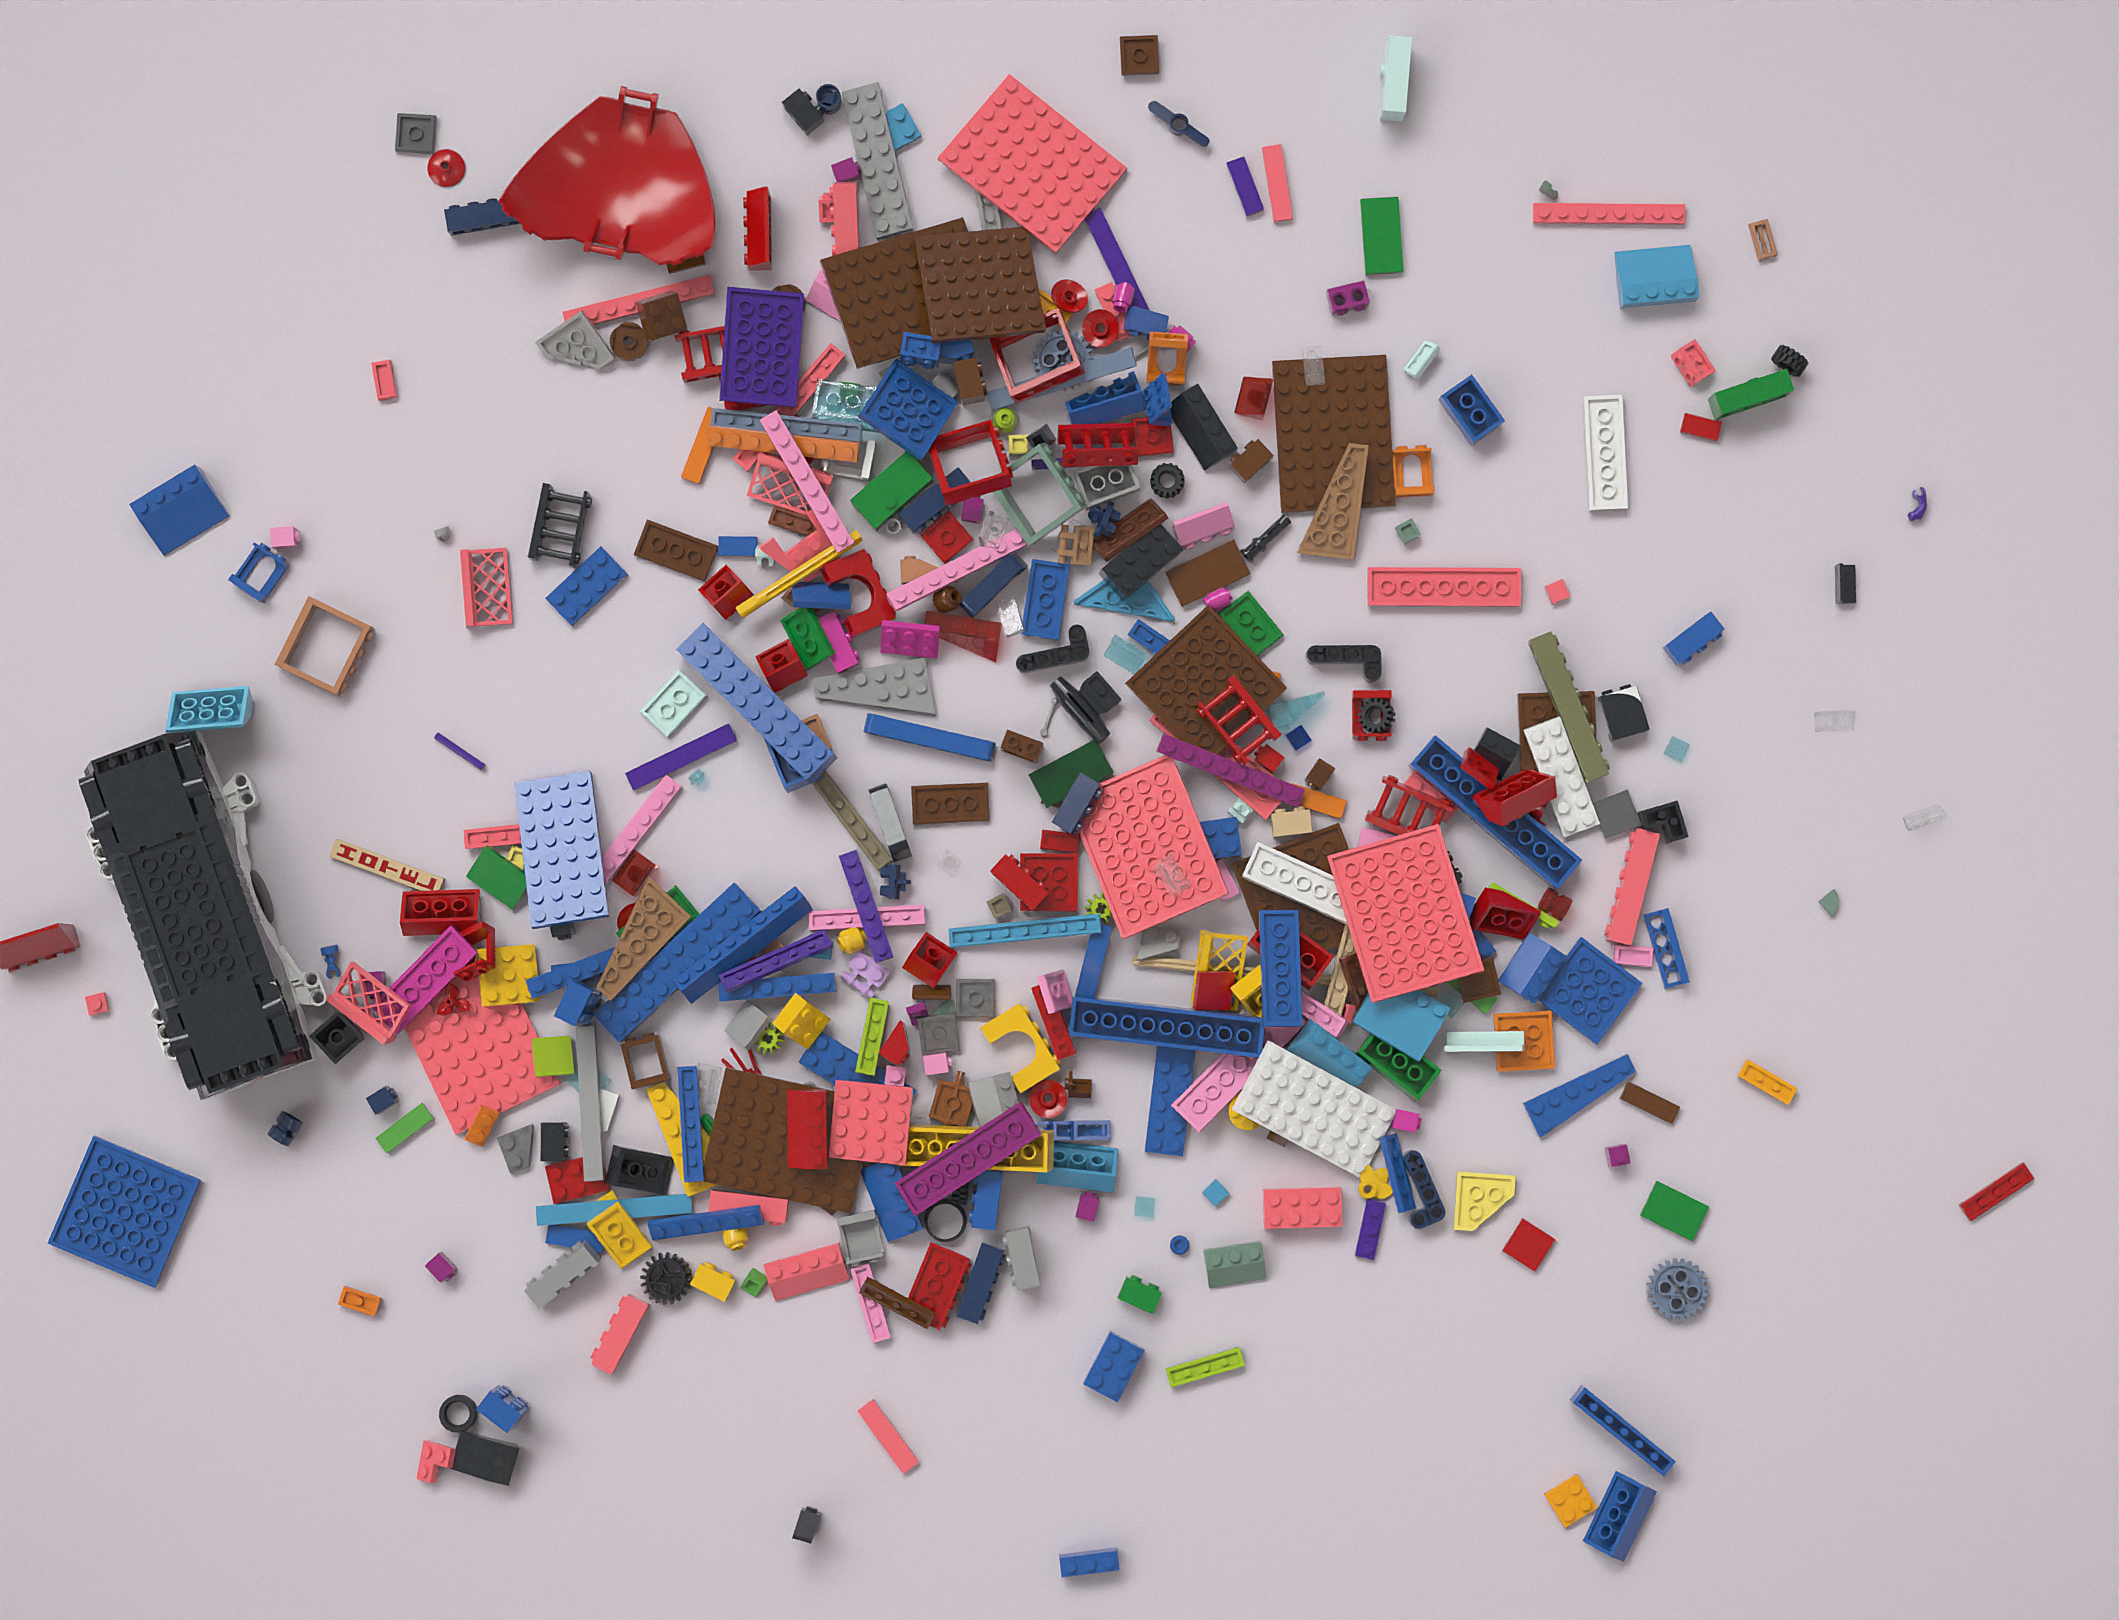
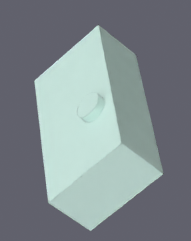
M1393 35L1388 37L1385 47L1384 65L1380 67V76L1383 77L1380 120L1402 122L1405 116L1412 37Z

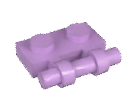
M858 951L848 964L854 971L851 975L843 971L840 977L846 981L847 985H852L858 989L859 993L863 996L866 995L872 998L875 995V992L870 989L872 984L880 988L890 972L878 963L876 964L874 960L861 951ZM858 974L868 980L865 985L856 979Z

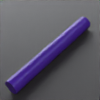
M439 732L435 735V740L479 770H483L486 764Z

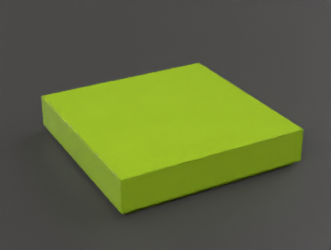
M571 1036L531 1039L535 1078L574 1074Z

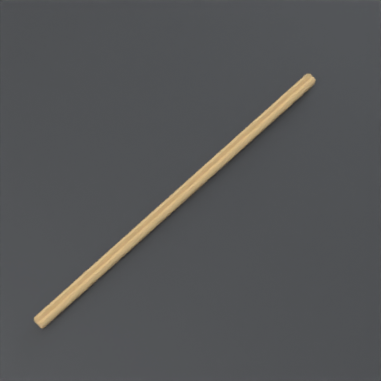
M1138 955L1133 956L1134 966L1195 972L1196 961L1149 957L1140 962L1138 961ZM1210 962V965L1213 968L1220 964ZM1228 964L1232 970L1238 966ZM1224 965L1223 967H1221V968H1220L1219 970H1217V971H1230V970L1227 968L1226 965ZM1244 966L1242 977H1245L1256 967ZM1321 974L1315 984L1329 986L1332 975ZM1438 986L1424 988L1421 991L1429 996L1436 997L1438 995Z

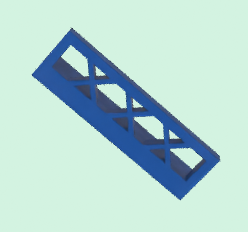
M1669 908L1644 914V920L1652 947L1654 948L1664 989L1689 983V977ZM1659 915L1661 923L1658 929L1651 925L1649 917ZM1658 933L1666 937V943L1663 947L1656 944L1655 938ZM1664 951L1671 955L1672 960L1669 965L1661 961ZM1669 970L1676 973L1678 981L1668 984L1666 975Z

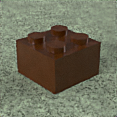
M667 291L636 301L646 339L653 341L688 330L677 292Z
M976 357L953 362L962 406L985 401L984 396L987 395L985 380L981 381L980 377H983L981 362L977 363Z

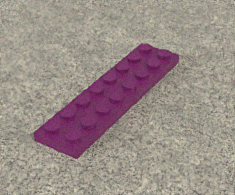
M1021 1101L894 1184L914 1216H916L1038 1138L1042 1133Z

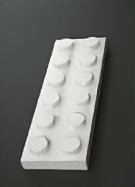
M1622 395L1584 396L1589 511L1628 509Z
M1560 716L1524 729L1523 731L1538 771L1555 776L1557 798L1551 800L1550 803L1562 836L1567 837L1600 824Z
M1256 843L1242 878L1347 925L1333 875L1264 844Z

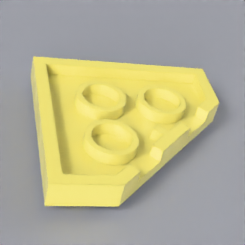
M1457 1171L1453 1229L1474 1231L1483 1221L1514 1196L1516 1176Z

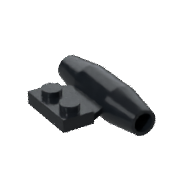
M1098 671L1082 683L1079 691L1062 676L1050 684V688L1061 706L1084 732L1099 744L1111 735L1099 714L1108 713L1122 699Z

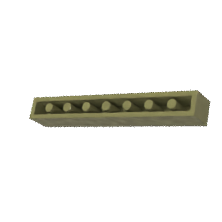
M1550 631L1530 639L1528 645L1556 714L1562 720L1585 784L1608 775V770H1610L1609 763L1602 757L1601 752H1603L1600 742L1595 740V729L1586 718L1588 716L1587 709L1580 703L1581 695L1578 688L1573 686L1572 681H1574L1571 671H1567L1565 666L1567 661L1564 653H1560L1558 649L1559 641L1557 636L1553 635Z

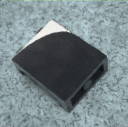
M1631 684L1621 686L1620 691L1613 692L1610 689L1601 692L1602 696L1598 697V701L1601 702L1610 734L1608 736L1610 742L1650 730L1637 686L1631 687Z

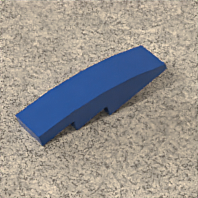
M1102 925V933L1090 934L1075 995L1095 996L1112 927Z
M1110 1120L1034 1121L1039 1130H1054V1141L1111 1140Z

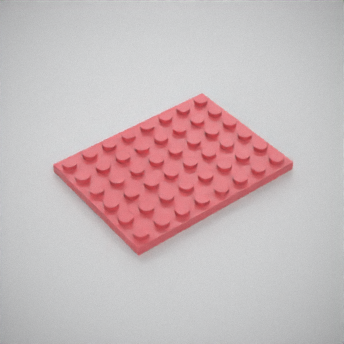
M1010 74L937 159L1055 254L1127 170L1125 165Z
M1165 755L1100 783L1104 786L1102 789L1103 794L1093 804L1094 809L1089 817L1086 816L1083 821L1084 826L1080 831V836L1123 940L1229 895L1173 758Z
M1439 824L1327 856L1371 1003L1484 971Z
M477 957L473 959V963L477 961ZM456 976L450 982L459 990L456 1000L464 998L469 1002L471 1007L469 1011L458 1012L456 1007L453 1006L452 1013L444 1016L438 1015L439 1005L447 999L445 987L405 1027L455 1135L470 1128L480 1105L497 1110L500 1114L561 1084L557 1076L535 1078L531 1039L539 1037L524 1005L513 1004L482 1007L478 976L470 981H464Z

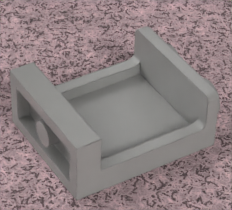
M875 1210L836 1219L841 1234L846 1265L851 1264V1267L863 1265L862 1261L870 1259V1263L882 1260L881 1257L885 1256Z

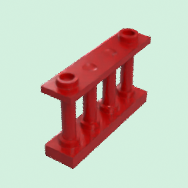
M724 326L693 332L684 330L674 335L676 342H682L686 369L685 372H681L684 383L719 377L721 375L722 365L715 366L712 362L708 336L719 335L723 353ZM701 339L705 360L704 368L696 369L694 367L689 340Z
M1134 423L1058 425L1057 444L1066 446V449H1062V467L1138 465L1139 447L1130 446V443L1134 442ZM1122 443L1123 448H1112L1111 444ZM1084 444L1085 449H1074L1073 445ZM1092 444H1103L1104 448H1093Z
M1233 675L1226 681L1228 685L1224 691L1205 706L1200 701L1196 705L1198 708L1196 711L1202 719L1206 718L1234 752V759L1239 764L1243 763V765H1246L1249 762L1246 758L1247 755L1267 739L1275 741L1282 734ZM1231 694H1236L1240 699L1239 703L1216 721L1210 711ZM1243 709H1248L1252 714L1251 718L1228 736L1222 726ZM1255 724H1260L1264 729L1263 733L1243 750H1240L1234 741Z
M1383 775L1382 783H1385L1386 786L1376 809L1367 811L1365 821L1402 835L1419 830L1418 825L1428 803L1439 806L1431 826L1437 824L1440 826L1446 810L1453 812L1454 805H1452V801L1442 797L1440 800L1398 782L1399 779L1392 775H1388V777ZM1394 787L1404 791L1393 817L1389 819L1384 817L1382 812ZM1413 795L1422 800L1411 825L1408 824L1407 827L1400 824V819L1410 796Z

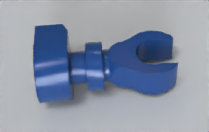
M338 945L320 948L322 956L326 955L327 978L331 979V970L336 971L338 978L340 976V969L336 966L335 961L337 960L333 955L339 950Z

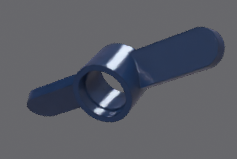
M1151 101L1149 103V111L1168 123L1172 134L1176 136L1184 134L1202 147L1209 145V138L1191 126L1184 114H1175L1158 101ZM1176 119H1181L1186 123V127L1182 130H1176L1173 128L1172 122Z

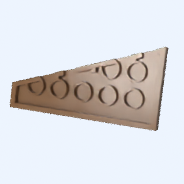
M650 877L647 878L596 986L610 1001L691 917Z

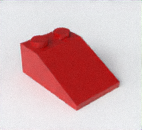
M1485 887L1474 904L1470 920L1473 930L1524 940L1541 915V911L1502 890Z

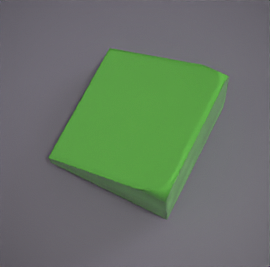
M752 1268L740 1288L756 1298L767 1282V1276Z

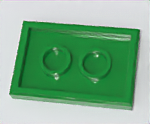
M1249 591L1245 592L1218 614L1257 656L1284 636Z
M799 607L780 620L806 671L811 670L835 654L812 608Z
M488 845L483 848L466 875L468 879L512 910L527 890L525 871Z
M1656 1181L1640 1216L1693 1241L1709 1206Z

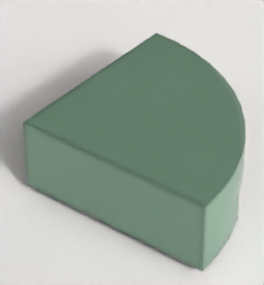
M1547 180L1544 181L1539 191L1555 200L1558 196V191L1551 188L1552 184Z
M1835 889L1818 901L1830 916L1835 914L1839 906V898Z
M954 1000L941 1004L935 1015L954 1012Z

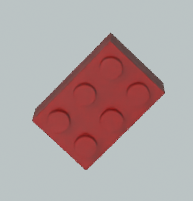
M1005 854L990 870V873L1031 911H1034L1049 895L1047 892L1048 887L1040 880L1037 883L1032 879L1034 874L1026 867L1024 869L1018 866L1019 861L1012 854L1009 857Z

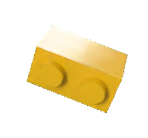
M708 1261L700 1263L690 1285L725 1302L736 1282V1279L733 1278L734 1274L726 1270L721 1272L716 1269V1265Z

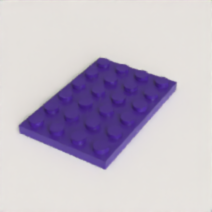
M727 287L719 401L796 408L804 294Z

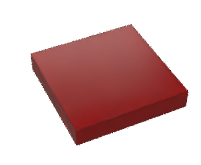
M1148 417L1132 419V423H1134V446L1139 447V457L1174 453L1171 425L1169 427L1149 424Z
M947 511L920 534L922 539L944 564L974 540L950 511Z
M1468 747L1464 751L1460 768L1491 790L1495 786L1499 769Z
M1198 971L1192 1008L1195 1010H1230L1232 990L1230 988L1234 985L1235 973L1233 971Z
M1522 1218L1502 1251L1535 1272L1555 1241V1238Z

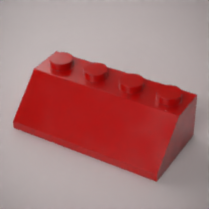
M768 186L746 191L747 197H743V208L747 209V216H743L744 227H747V235H744V246H747V254H744V265H747L749 271L772 270L771 194Z
M1532 769L1522 770L1495 784L1491 790L1487 788L1473 795V799L1489 821L1505 826L1509 822L1521 818L1524 814L1535 811L1536 808L1548 804L1551 800L1557 798L1555 776Z
M480 889L402 892L399 923L403 936L442 935L452 925L459 932L481 922Z
M1259 928L1247 943V946L1260 954ZM1299 931L1301 985L1310 990L1334 956Z
M826 1089L787 1090L788 1167L827 1169Z

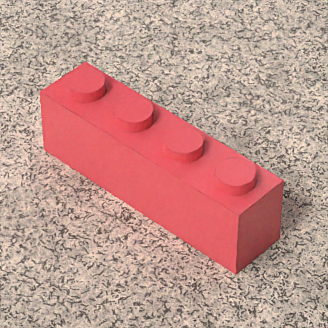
M834 182L833 187H829L830 199H833L834 206H830V216L834 218V226H831V237H835V245H832V256L859 248L857 182Z
M711 1190L708 1212L760 1205L764 1220L770 1221V1225L781 1226L782 1223L787 1221L789 1200L770 1196Z
M630 1293L626 1297L623 1296L618 1304V1307H620L618 1313L612 1315L609 1321L611 1326L608 1332L606 1330L603 1332L599 1340L602 1342L599 1349L595 1348L590 1357L593 1359L591 1362L593 1366L610 1375L614 1373L650 1305L649 1303Z

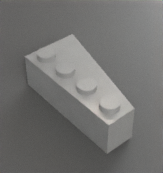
M579 1240L571 1247L572 1251L570 1253H563L556 1259L557 1263L554 1266L548 1265L541 1271L542 1275L539 1278L533 1277L526 1283L527 1287L524 1292L538 1309L555 1298L561 1289L565 1290L572 1285L577 1276L578 1278L584 1276L591 1268L590 1266L594 1268L599 1264L601 1256L592 1248L587 1240L584 1242Z

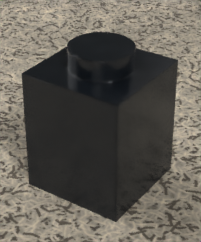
M1047 423L1026 437L1032 448L1041 443H1046L1050 446L1057 440Z

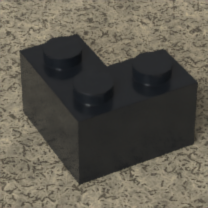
M1678 800L1637 812L1643 830L1661 825L1666 844L1689 837Z

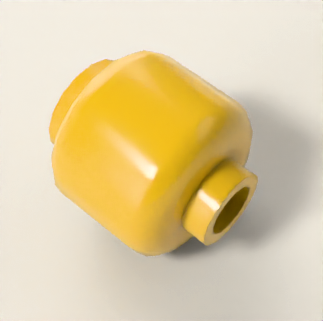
M857 927L841 931L837 938L841 952L846 954H853L863 950L864 942L867 941L864 931H860Z
M746 1228L722 1231L725 1247L731 1248L732 1251L746 1247L749 1241Z

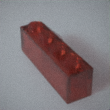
M926 610L924 624L940 626V639L996 663L1002 623Z

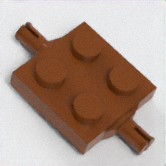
M957 1070L955 1082L941 1079L938 1081L929 1117L940 1120L943 1123L942 1126L957 1124L966 1127L973 1102L969 1087L962 1084L965 1072L961 1073V1071Z

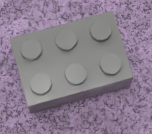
M1132 465L1088 466L1073 472L1078 490L1084 496L1083 499L1087 505L1086 511L1140 491V485Z
M1029 1226L1007 1230L1006 1235L1003 1236V1243L1005 1248H1009L1010 1254L1006 1257L1008 1267H1012L1014 1272L1010 1275L1012 1286H1016L1017 1290L1040 1286Z

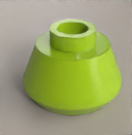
M1000 408L994 413L992 423L994 428L997 427L1000 433H1010L1018 425V416L1010 408Z

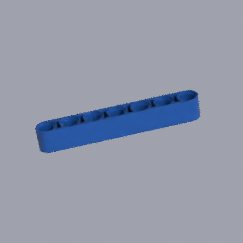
M867 713L863 730L865 733L992 762L996 743L872 713Z

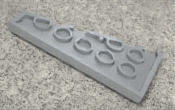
M925 657L812 679L815 698L935 714Z

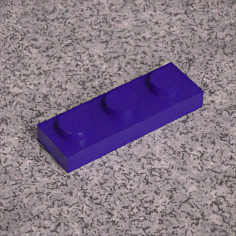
M1366 1199L1355 1256L1374 1260L1386 1203Z

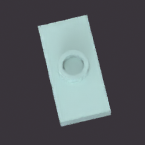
M1425 340L1403 371L1419 379L1441 349L1438 345Z

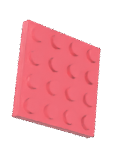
M836 1080L829 1157L906 1165L913 1087Z

